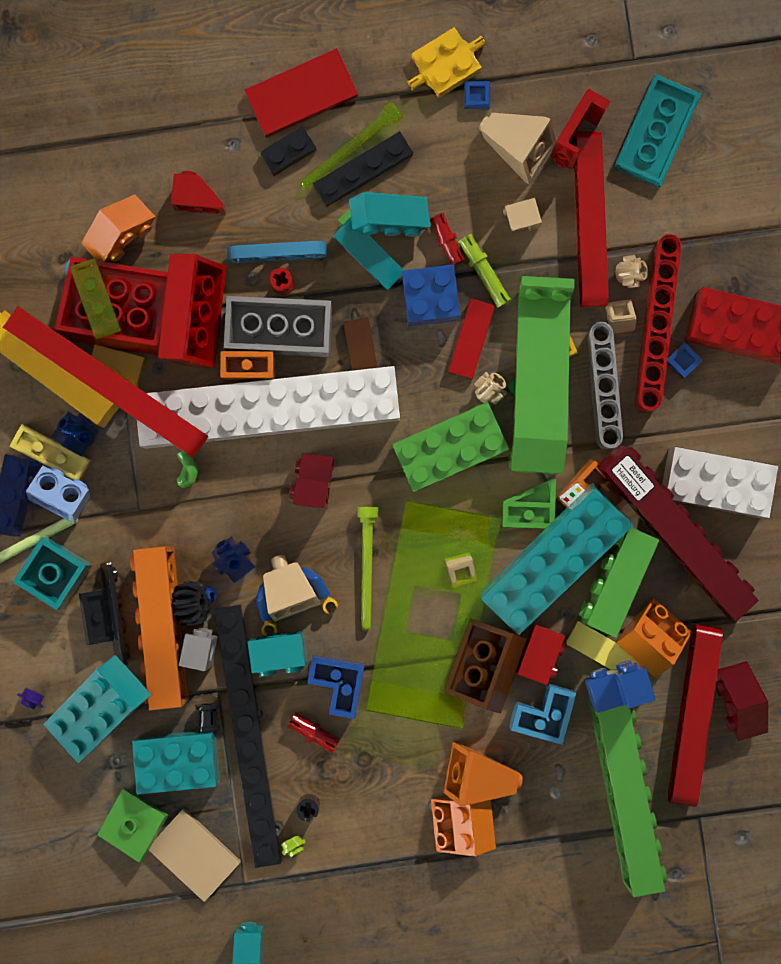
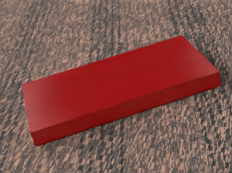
M337 48L244 89L266 138L358 97L356 88Z

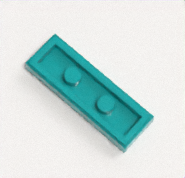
M351 217L333 235L386 290H389L402 275L404 270L370 235H365L363 231H354L352 229Z

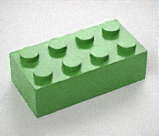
M488 402L392 444L413 493L509 450Z
M631 528L612 546L609 555L605 554L601 560L599 568L602 571L599 578L595 577L590 585L589 592L592 594L588 602L584 601L579 610L580 622L617 638L659 539Z

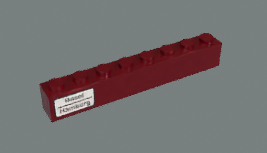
M618 445L596 466L598 470L722 613L737 622L759 601L753 594L755 591L753 586L745 579L742 581L737 575L739 570L730 561L726 562L721 557L723 552L715 543L712 542L710 544L705 538L707 535L705 530L697 523L694 525L690 521L689 517L691 514L681 504L677 505L672 500L675 497L674 494L666 486L663 485L661 487L656 481L658 478L657 474L650 467L642 465L639 461L641 459L640 454L631 446L628 448Z

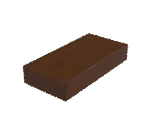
M369 318L344 321L352 371L377 368Z

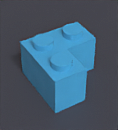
M548 683L540 708L515 701L508 725L511 731L563 745L576 693L571 689Z

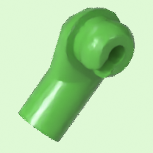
M181 451L177 454V457L182 463L183 469L177 478V484L181 488H187L195 483L199 467L194 458Z

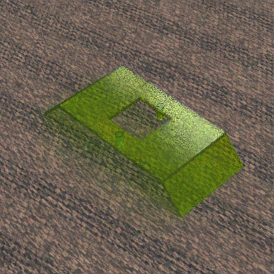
M406 500L366 711L463 729L466 701L449 695L444 690L470 618L481 622L484 602L481 600V591L488 584L494 547L502 518ZM471 555L475 575L471 576L469 567L454 570L457 582L453 583L450 579L446 562ZM414 585L461 593L452 640L406 632Z

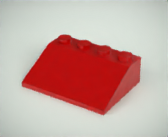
M71 257L54 330L67 340L158 355L168 272Z

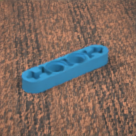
M324 241L237 245L227 248V262L305 260L327 257V243Z

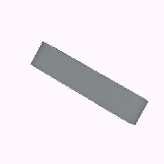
M598 322L589 329L586 336L595 440L601 449L611 450L620 445L623 440L614 333L609 324ZM594 330H602L606 336L605 341L596 340ZM597 355H603L607 358V367H601L597 364ZM605 380L610 384L609 393H603L599 389V381ZM602 406H608L612 409L613 414L610 419H606L601 415ZM605 431H610L614 434L615 441L612 445L604 441L603 434Z

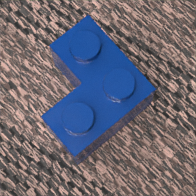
M320 655L312 656L308 684L333 688L330 715L355 719L365 663Z
M631 660L616 664L617 669L607 672L605 668L590 672V677L584 678L593 709L597 713L622 705L632 708L656 700L646 668L637 663H632Z

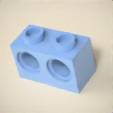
M42 466L26 490L28 500L75 523L90 499L87 485L80 480L74 479L72 481L64 477V473L57 468L51 467L49 469ZM46 483L55 484L51 490L42 489V486ZM68 495L78 496V499L74 502L65 501Z

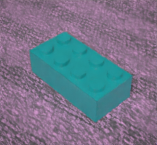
M115 655L96 669L43 725L79 764L105 741L151 694Z

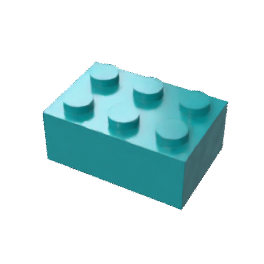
M191 731L138 736L132 741L137 794L216 787L220 782L216 732L200 733Z

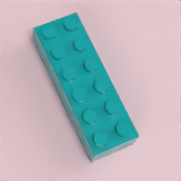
M592 483L481 591V600L520 635L633 527L631 519Z

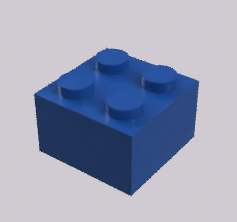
M454 264L402 271L408 327L459 321L460 309Z

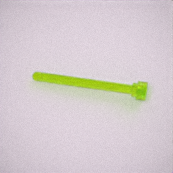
M392 101L382 107L383 110L380 112L381 115L304 177L301 180V186L309 188L386 124L390 125L392 122L394 124L403 118L398 107Z

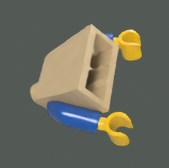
M278 555L271 559L273 571L263 575L264 582L259 586L256 597V606L260 620L264 621L261 629L264 636L268 634L266 626H272L276 634L278 631L276 621L321 604L319 600L323 601L322 608L327 614L329 612L325 607L328 602H333L338 609V603L334 598L329 597L330 592L318 574L308 567L301 568L298 562L288 565L285 555Z

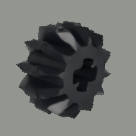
M187 581L174 587V593H172L173 614L176 615V621L182 626H197V624H202L207 619V614L209 613L208 594L205 593V587L199 581Z

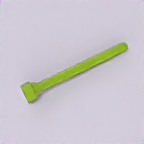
M358 507V517H360V522L363 523L361 629L363 631H368L371 628L373 523H376V518H378V507Z

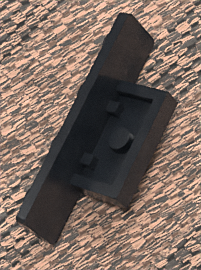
M112 562L100 564L104 590L79 594L86 644L93 645L112 641L114 656L116 655L126 666L128 665L127 659H130V650L128 644H125L123 636L126 633V625L124 619L120 617L119 608L122 607L120 593L116 592L115 582L118 581L116 568L112 567Z

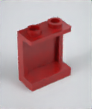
M587 88L552 149L550 157L553 158V162L556 165L572 169L581 152L579 148L570 144L574 133L578 130L584 119L598 126L610 100Z

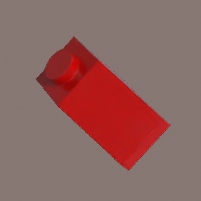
M182 171L181 174L174 173L171 205L175 211L226 215V208L223 202L197 173L192 171Z

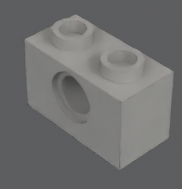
M197 627V629H193V631L185 634L179 666L206 671L212 667L218 635H213V630L201 627Z

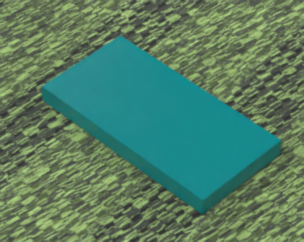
M655 74L613 168L660 188L702 94Z

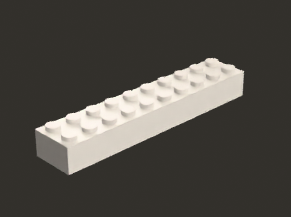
M394 366L146 393L208 435L209 437L206 442L400 421ZM137 420L140 447L148 449L175 446Z

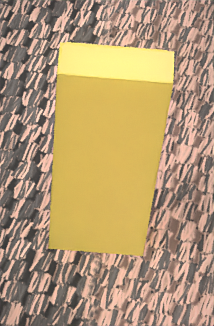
M21 424L9 446L49 468H57L72 480L77 479L81 481L91 462L87 457L24 424Z
M579 621L575 623L566 639L567 645L610 670L617 669L616 664L628 660L639 664L616 642Z

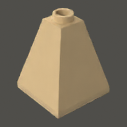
M491 113L489 117L486 116L482 120L479 127L488 144L528 184L556 142L551 119L547 117Z

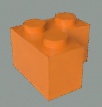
M134 194L100 209L81 244L97 261H112L115 263L123 257L125 253L123 250L126 245L134 238L145 237L151 231L150 225L156 216Z

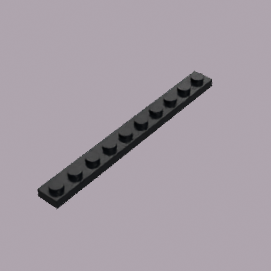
M240 604L216 608L215 616L255 868L278 865L282 861L242 606Z

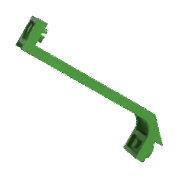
M522 276L518 291L514 437L509 457V469L511 471L520 473L541 472L543 474L564 473L568 442L570 299L574 291V279Z

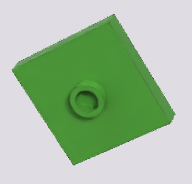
M124 788L97 835L140 863L146 857L168 814L129 789Z

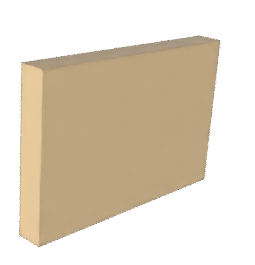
M185 808L157 836L149 849L156 858L204 902L241 862Z

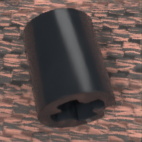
M313 794L303 795L297 805L296 812L298 817L306 822H310L312 817H317L320 809L319 799Z

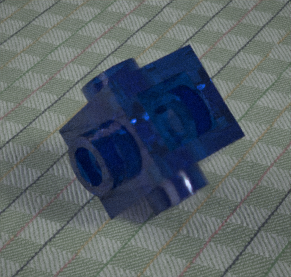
M68 411L58 422L57 429L51 437L65 448L82 457L88 446L94 442L98 430L91 425L93 421L81 412L76 416Z
M232 536L227 540L220 541L212 551L215 559L212 564L221 575L226 573L234 583L255 568L248 555L251 553L249 548L242 540L237 543Z

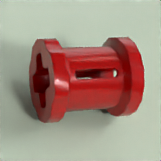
M281 267L271 272L269 280L274 292L279 295L291 293L294 288V280L290 271ZM285 277L287 284L282 283L279 286L277 279L282 280Z

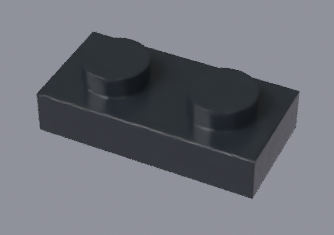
M302 126L259 153L272 175L275 176L317 149Z

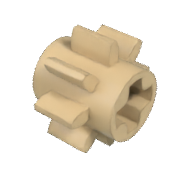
M635 255L624 256V262H619L616 266L615 273L618 282L628 288L640 287V281H644L648 275L645 261H641V258H636Z
M485 372L474 383L478 387L475 390V394L483 403H490L492 401L496 405L507 394L504 390L506 382L497 373L489 375Z

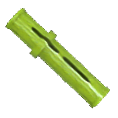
M469 234L467 238L465 236L458 241V244L470 261L468 265L470 268H474L495 302L496 307L500 308L512 299L508 296L488 263L487 254L485 252L482 253L473 235Z

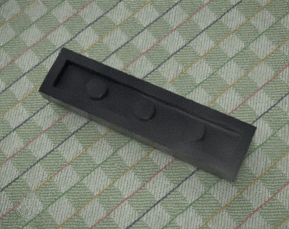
M399 131L313 183V186L327 208L413 156V151Z

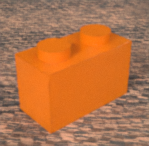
M221 351L220 378L223 381H263L276 379V356L274 352Z

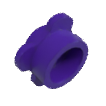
M25 688L22 694H17L22 699L20 704L32 710H35L36 706L43 708L41 702L44 696L28 688Z

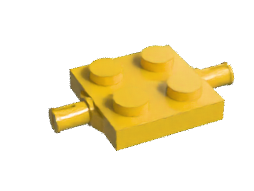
M455 27L412 53V59L419 68L420 74L407 81L409 87L413 91L426 83L434 90L438 98L452 91L482 72V67L475 58L474 52L486 46L485 40L482 36H479L468 44L462 39Z

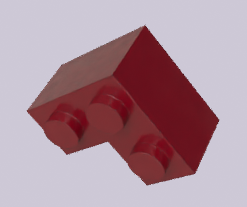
M302 453L301 459H296L295 474H299V478L296 477V483H291L289 498L293 499L294 505L327 509L334 464L333 457Z
M745 661L718 669V681H716L715 688L717 694L725 699L724 705L728 717H725V722L729 732H734L738 741L768 733V699L749 663Z

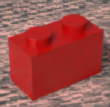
M533 623L516 673L545 685L548 684L549 680L553 681L558 666L555 665L558 655H563L567 645V641H564L565 635Z

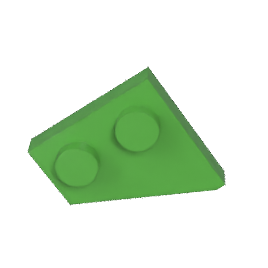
M556 479L548 480L504 500L502 504V527L546 529L555 520Z

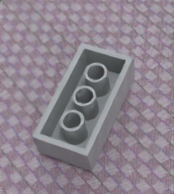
M226 296L224 349L226 351L274 352L275 355L330 357L332 303L326 300Z

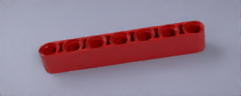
M575 132L573 145L581 150L574 164L580 307H606L608 305V270L602 132Z
M673 234L664 235L655 244L653 249L634 398L636 409L642 413H649L659 408L663 400L681 255V241ZM663 243H667L672 247L673 252L671 254L663 251ZM660 268L666 269L669 272V279L660 277L658 270ZM657 293L663 294L666 298V304H659L655 299V295ZM654 318L662 321V330H657L653 327L652 320ZM654 343L659 346L660 354L658 356L650 353V344ZM647 369H653L656 372V381H650L646 377ZM644 394H649L653 397L654 403L652 407H648L643 403Z
M694 624L692 628L668 786L669 803L696 807L699 801L723 632L721 628Z

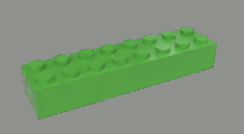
M587 689L623 882L633 897L665 892L664 882H667V874L664 865L661 866L659 862L662 848L659 839H655L653 829H657V822L654 813H650L648 803L652 802V796L649 786L644 784L643 776L647 775L644 760L639 758L638 749H642L639 734L634 732L633 723L637 722L634 707L628 708L622 705L597 713L593 709Z

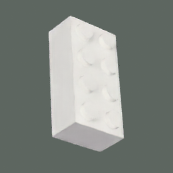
M674 447L668 449L662 486H666L674 494L675 497L672 500L676 503L756 518H770L778 466Z

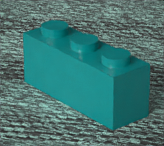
M363 192L349 199L352 229L354 231H363L365 235L385 232V236L405 233L406 237H416L421 235V231L430 228L427 197Z

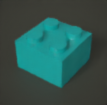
M41 537L13 583L52 608L61 610L66 608L93 565L50 537Z
M304 630L253 637L248 641L252 673L259 672V677L275 675V672L279 669H285L286 673L298 672L308 662Z

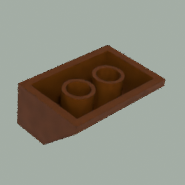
M470 618L444 692L483 709L501 714L528 639Z

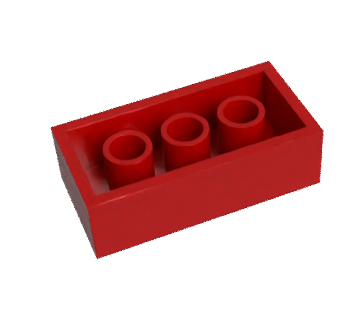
M170 254L160 343L158 346L159 359L188 367L215 368L227 266L197 254Z
M702 287L695 294L684 342L781 365V305Z

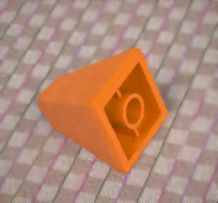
M453 741L443 793L458 805L466 806L515 795L517 790H520L522 775L519 772L459 742Z

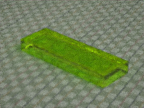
M95 258L70 266L96 340L120 332L121 329Z

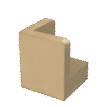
M535 198L504 207L503 214L504 217L508 218L512 231L527 227L529 231L540 228L542 221Z

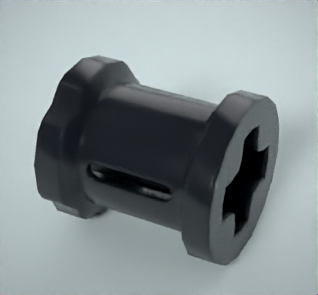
M218 703L195 705V709L198 710L199 721L196 732H216L220 730V726L217 725L216 709L219 708Z

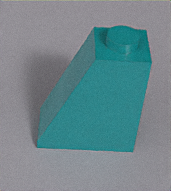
M243 922L241 925H237L234 933L233 964H263L264 925H257L256 922Z

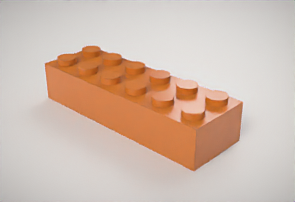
M174 546L133 550L134 555L130 556L131 570L135 571L136 582H133V594L135 598H138L139 608L135 610L137 624H141L142 634L138 635L139 650L143 651L144 661H141V675L146 677V689L151 694L144 703L149 704V710L182 707L189 701L186 667L179 666L184 643L182 625L176 621V615L173 614L174 609L172 606V593H174V587L178 585Z

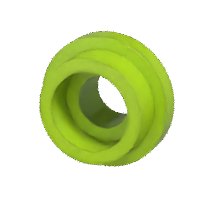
M297 835L281 844L283 856L289 854L290 858H293L304 851L303 846L306 844L305 839L302 840L300 835Z

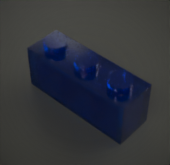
M5 454L0 472V534L14 537L21 536L29 504L26 490L36 476L38 461Z

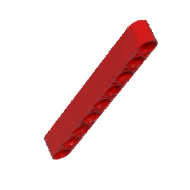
M19 306L16 307L2 328L192 458L196 456L209 436Z

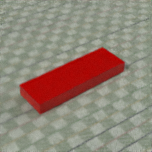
M470 298L448 373L473 380L495 305Z

